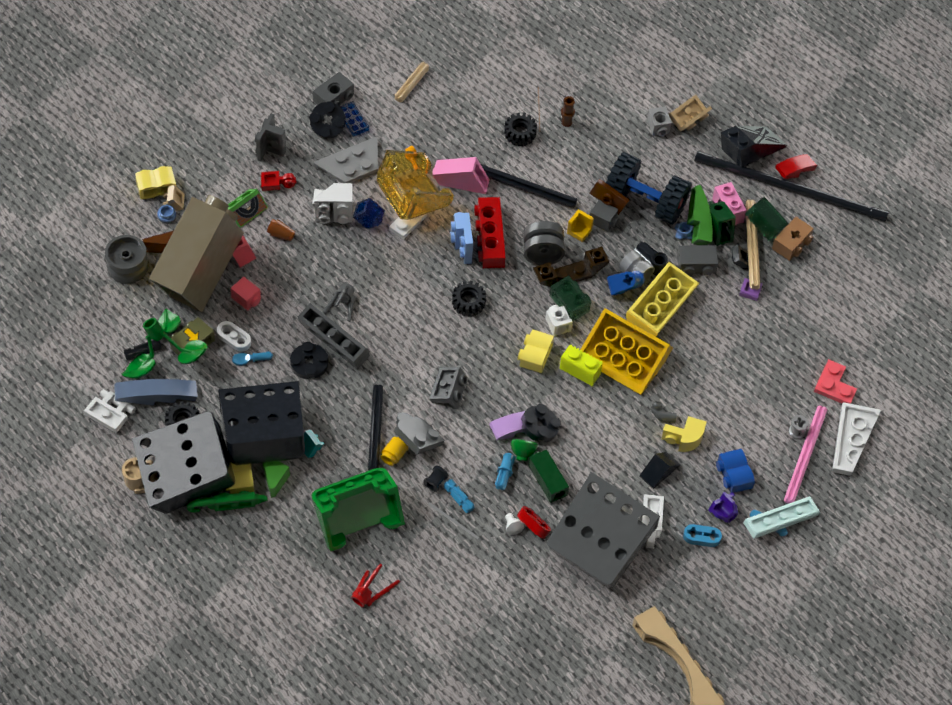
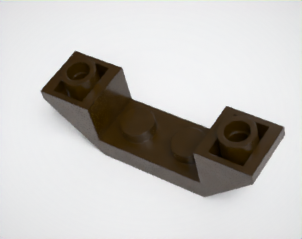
M601 246L585 251L584 260L556 269L549 262L533 267V271L541 285L557 289L592 278L609 264L610 260Z

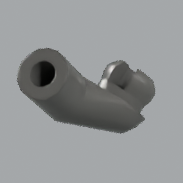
M660 401L652 403L651 412L659 421L676 422L677 413L665 412Z

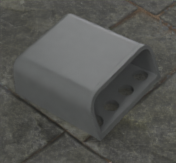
M590 472L583 486L549 537L547 545L555 554L605 587L613 588L649 537L657 529L660 516L593 472ZM592 483L599 485L597 493L592 488ZM607 494H614L616 501L611 503L605 499V496ZM628 504L632 506L633 511L631 514H628L621 508ZM643 515L648 516L650 519L649 524L645 525L639 521V517Z

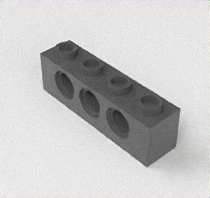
M311 303L298 316L300 323L357 370L369 358L370 354L365 346Z

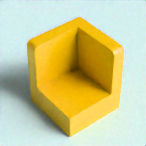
M578 209L568 222L567 234L583 242L592 231L594 218Z

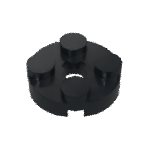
M330 101L322 102L314 107L309 116L311 128L321 137H337L345 128L346 114L339 105ZM325 116H332V123L330 125L328 123L324 124Z
M308 341L304 342L291 353V369L295 375L302 379L318 378L328 368V354L321 346ZM311 358V359H313V362H314V363H313V364H312V363L305 364V363H306V360H305V359Z
M544 404L529 407L521 417L523 423L522 430L534 441L545 440L544 442H549L559 432L561 420Z

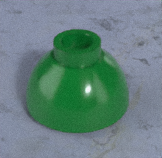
M519 439L511 440V449L517 456L516 460L528 461V457L535 453L538 447L536 442Z

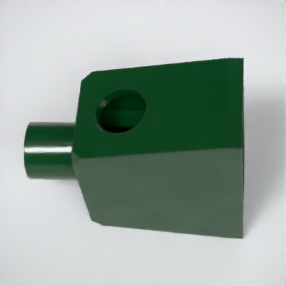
M709 201L713 230L712 239L715 245L719 246L733 242L735 215L725 202L715 203L714 201Z

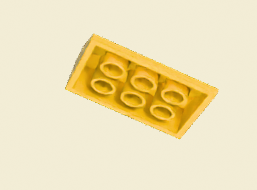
M604 308L580 350L602 361V373L642 395L664 365L673 347Z

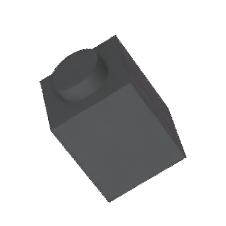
M598 200L590 212V216L594 218L593 225L608 232L611 227H615L618 223V209Z

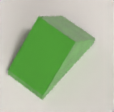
M279 461L265 462L262 464L272 498L277 495L289 478L290 469L289 466Z

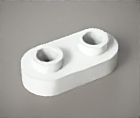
M224 321L218 325L217 335L220 340L239 352L250 348L251 338L244 330L230 321Z

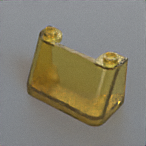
M387 150L379 168L377 183L401 219L410 220L448 207L453 201L454 195L449 188H443L441 192H438L427 176L431 168V162L425 152Z

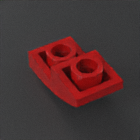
M803 154L776 164L775 169L784 179L798 178L801 172L815 171L817 164L808 154Z

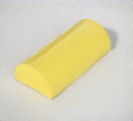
M668 262L627 311V321L656 337L697 288L699 282Z

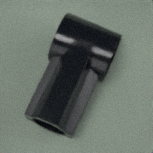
M641 242L637 245L635 250L642 255L644 260H647L654 266L653 274L657 276L667 265L668 256L663 252H657L646 242Z

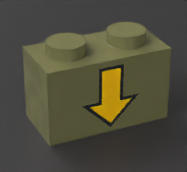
M197 317L194 321L187 323L180 332L174 333L171 339L181 348H185L186 344L193 340L203 341L209 346L215 341L214 330ZM170 343L171 349L179 356L181 352Z

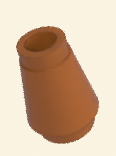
M272 219L267 228V233L270 236L292 241L296 231L279 219Z

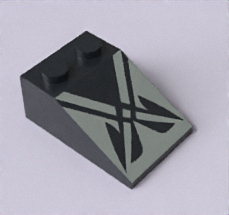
M734 126L721 132V149L740 167L787 147V144L767 127Z

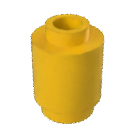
M392 437L382 450V461L389 466L397 464L408 450V446L399 437Z

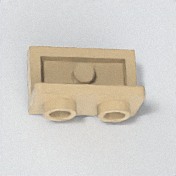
M695 94L672 111L669 117L679 131L684 129L689 131L697 125L695 123L696 120L699 119L701 122L708 117L709 114L707 112L712 108L711 106L705 108Z

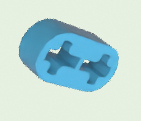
M690 524L685 528L683 538L689 544L716 547L721 542L722 533L715 527ZM691 531H694L695 533L694 538H692L690 535ZM711 534H714L715 540H711Z

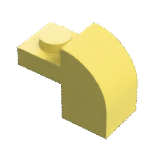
M688 416L684 429L665 424L661 439L669 444H680L678 450L680 452L692 451L700 445L707 421Z

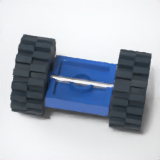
M622 152L611 168L606 183L625 197L629 194L630 190L642 196L646 193V198L659 203L656 207L655 217L673 225L681 212H683L684 206H686L692 183L674 175L663 192L657 191L636 181L641 168V159Z

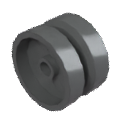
M538 221L524 229V257L528 262L536 265H543L549 262L555 264L563 259L565 256V244L562 226L551 221Z
M120 235L113 238L107 244L105 260L107 271L111 278L117 282L127 284L137 282L146 275L148 271V257L146 246L142 240L132 235Z

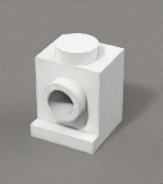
M553 305L546 311V321L553 336L571 332L572 319L569 318L564 306Z

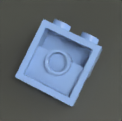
M458 212L454 213V221H451L450 241L454 243L455 249H459L460 258H464V264H472L473 239L469 213Z

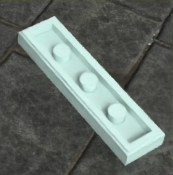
M809 496L747 518L744 521V525L753 539L818 516L820 511Z

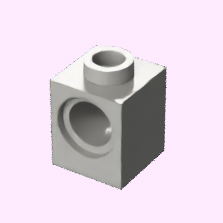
M666 106L649 109L647 121L652 136L669 134L671 120Z

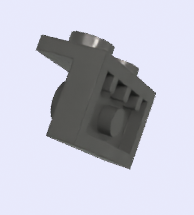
M461 367L439 368L429 398L432 403H450L453 409H458L468 381Z

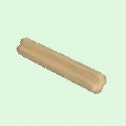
M425 62L420 63L395 94L396 101L401 103L405 100L429 70L428 64Z

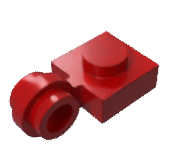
M279 171L261 172L262 191L280 190V184H283L285 188H293L296 184V177L292 173L280 176Z

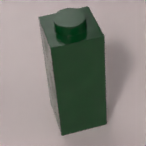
M548 450L533 453L529 457L528 466L549 502L552 503L568 496L569 486Z

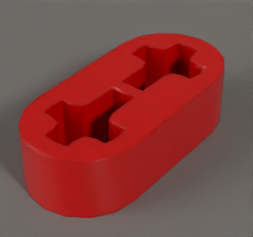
M523 506L517 513L518 518L538 537L545 539L550 533L551 528L529 507Z

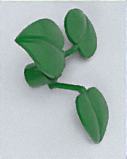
M165 309L158 321L156 318H150L143 324V328L148 334L145 338L148 341L150 355L142 354L137 356L121 374L126 378H140L154 368L156 362L153 360L154 351L151 340L159 341L165 337L181 352L178 356V361L181 364H190L204 354L208 346L200 340L188 342L185 348H181L167 334L174 332L179 327L181 318L177 314Z

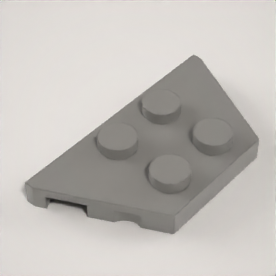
M377 137L314 162V167L327 172L328 176L336 178L340 183H353L378 172Z

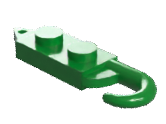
M241 491L236 494L221 493L214 497L190 501L186 508L189 512L193 513L200 512L199 508L194 507L207 506L215 511L255 507V505L266 502L268 499L265 495L249 491Z

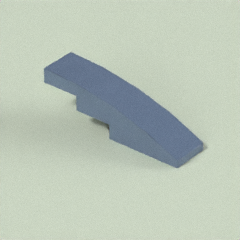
M147 379L114 384L115 401L154 405L155 401L175 403L176 399L196 401L198 397L196 381Z

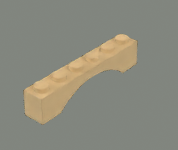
M654 606L634 617L632 626L643 642L662 649L681 667L690 689V705H724L723 697L712 688L711 680L703 675L699 663L690 657L688 648L678 640L674 628L669 627L661 611H658Z

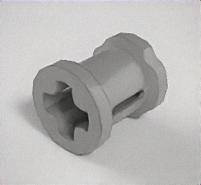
M803 415L794 416L789 427V434L792 438L801 439L805 436L806 428L809 425L808 419Z

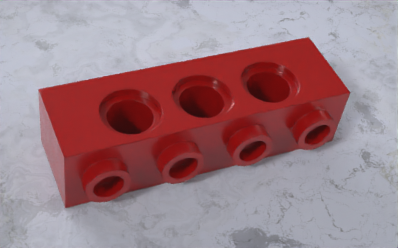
M500 197L478 198V204L474 205V215L478 216V220L475 221L476 231L480 233V235H477V247L481 246V251H478V261L482 262L483 269L505 268L506 256Z

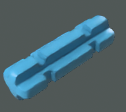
M452 479L445 482L444 488L448 493H451L450 495L459 506L462 505L465 513L471 512L474 509V504L471 500H468L465 493L458 486L456 487L457 484Z

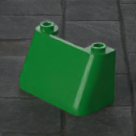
M375 468L315 490L311 495L330 552L341 549L346 544V535L382 523L385 528L396 529L399 526L405 525L398 486L384 468Z

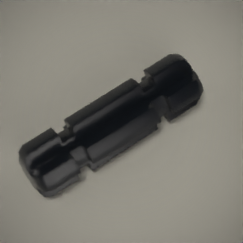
M151 340L153 350H160V341ZM148 342L134 346V349L128 348L124 350L126 360L134 359V356L150 353Z

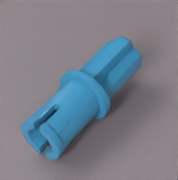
M511 453L503 455L501 466L497 469L498 476L495 486L498 490L506 489L509 477L513 474L512 467L516 457H512L513 454Z

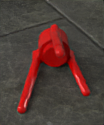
M382 564L377 566L366 581L370 573L367 570L356 590L352 593L351 599L360 607L365 605L370 607L375 600L400 583L399 580H396L371 598L372 592L368 587L382 568Z

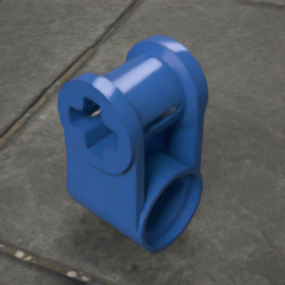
M629 271L606 277L611 296L639 288L645 281L644 275L640 271Z

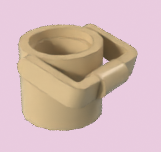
M130 458L122 466L125 485L128 489L133 490L135 494L145 493L137 458ZM146 460V465L154 463L152 460ZM157 473L150 476L151 482L158 480Z

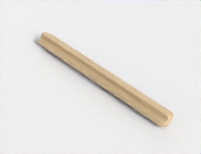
M747 200L745 208L747 210L746 229L749 284L752 290H758L760 288L756 202L754 200Z

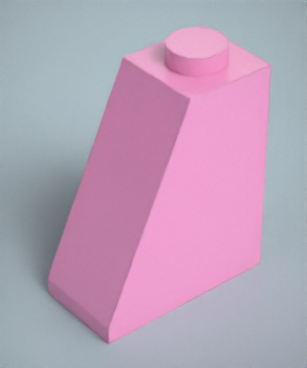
M477 157L436 160L435 168L432 171L433 178L441 186L482 194L487 192L490 179Z

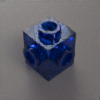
M368 198L357 202L353 218L366 229H370L382 223L385 210L377 202Z

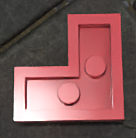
M828 359L814 392L839 403L851 404L857 388L840 382L846 366Z

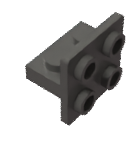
M270 113L268 119H264L261 131L257 132L255 136V153H257V160L260 162L267 151L283 157L286 153L285 130L275 126V115Z

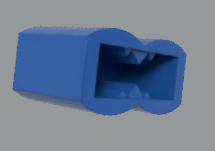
M737 449L719 454L716 467L718 472H722L724 476V487L728 488L730 493L752 489L755 479L743 450Z

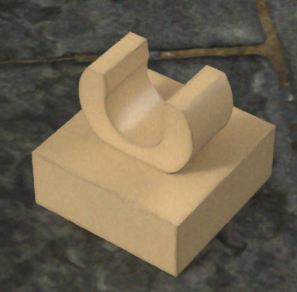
M175 185L169 186L168 193H165L163 196L167 199L166 202H163V205H170L177 211L183 210L185 194Z

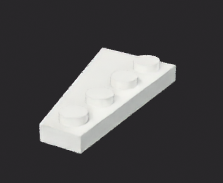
M842 403L832 472L852 475L881 410Z

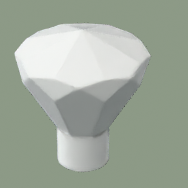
M508 513L505 516L507 520V534L516 535L522 532L524 523L514 518L512 513Z

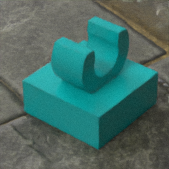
M312 430L304 432V454L307 458L315 456L316 452L324 445V442L319 441L318 434H314Z

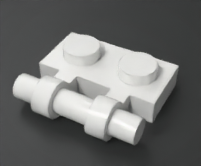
M103 389L100 392L103 400L95 397L84 410V415L117 433L128 420L124 412L127 411L133 414L136 408L131 403L115 401V393ZM113 403V404H115V405L118 406V407H117V408H114V407H112L110 404Z

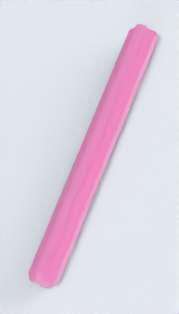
M818 406L784 498L786 503L795 502L827 412L826 407Z

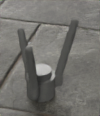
M347 283L341 284L339 290L335 292V295L322 313L326 315L333 304L336 308L340 302L347 303L349 301L347 321L350 322L353 303L356 298L353 295L354 287Z

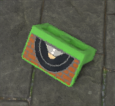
M249 189L228 204V209L238 215L236 220L238 227L244 226L268 208L258 189Z

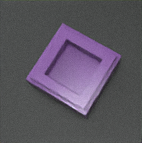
M745 278L739 296L757 301L763 283H760L758 290H752L749 279Z

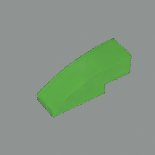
M697 185L691 189L687 225L694 226L691 244L708 245L712 242V218L706 195L701 185Z

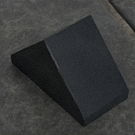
M667 452L657 453L652 457L639 477L654 489L681 464Z

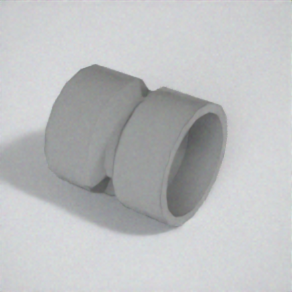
M636 250L629 252L619 265L623 272L640 271L644 275V282L652 276L655 270L654 266L647 260H644L642 255Z

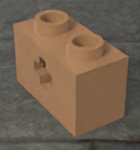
M795 217L774 239L772 249L790 261L794 256L798 257L804 245L808 246L811 243L814 228L798 217Z

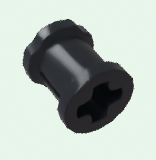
M436 465L433 467V472L430 476L423 480V483L427 488L437 492L439 485L449 475L445 469Z

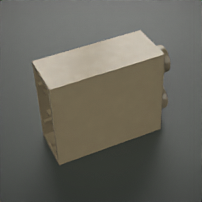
M208 195L205 202L194 197L191 198L149 277L169 297L200 312L204 310L244 234L235 223L238 215L228 209L229 205L212 195Z

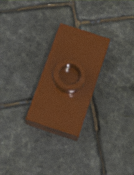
M600 178L589 193L604 204L617 208L618 215L629 201L628 198Z

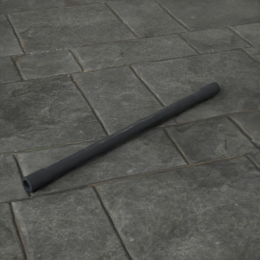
M697 151L694 159L696 162L718 167L865 214L883 222L886 221L889 213L876 207L863 205L751 168L740 167L738 164Z

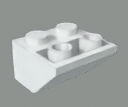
M333 183L315 198V222L322 224L329 222L346 224L352 222V183Z

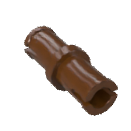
M571 96L564 98V104L561 109V124L565 127L572 125V119L575 115V99Z

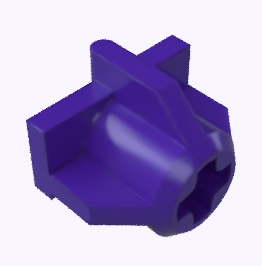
M723 492L719 499L713 501L708 511L712 512L716 518L722 519L725 523H730L738 515V506L732 500L735 494L733 492L730 494Z

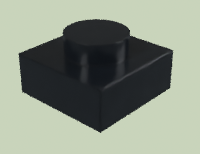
M738 244L732 247L733 263L742 269L749 268L748 251Z

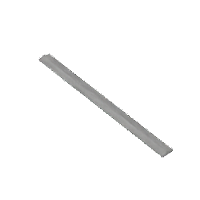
M429 502V506L437 510L439 513H441L446 518L454 522L456 525L461 527L463 530L468 532L476 539L479 538L473 532L465 528L463 525L458 523L456 520H454L453 518H451L446 513H444L439 508H437Z

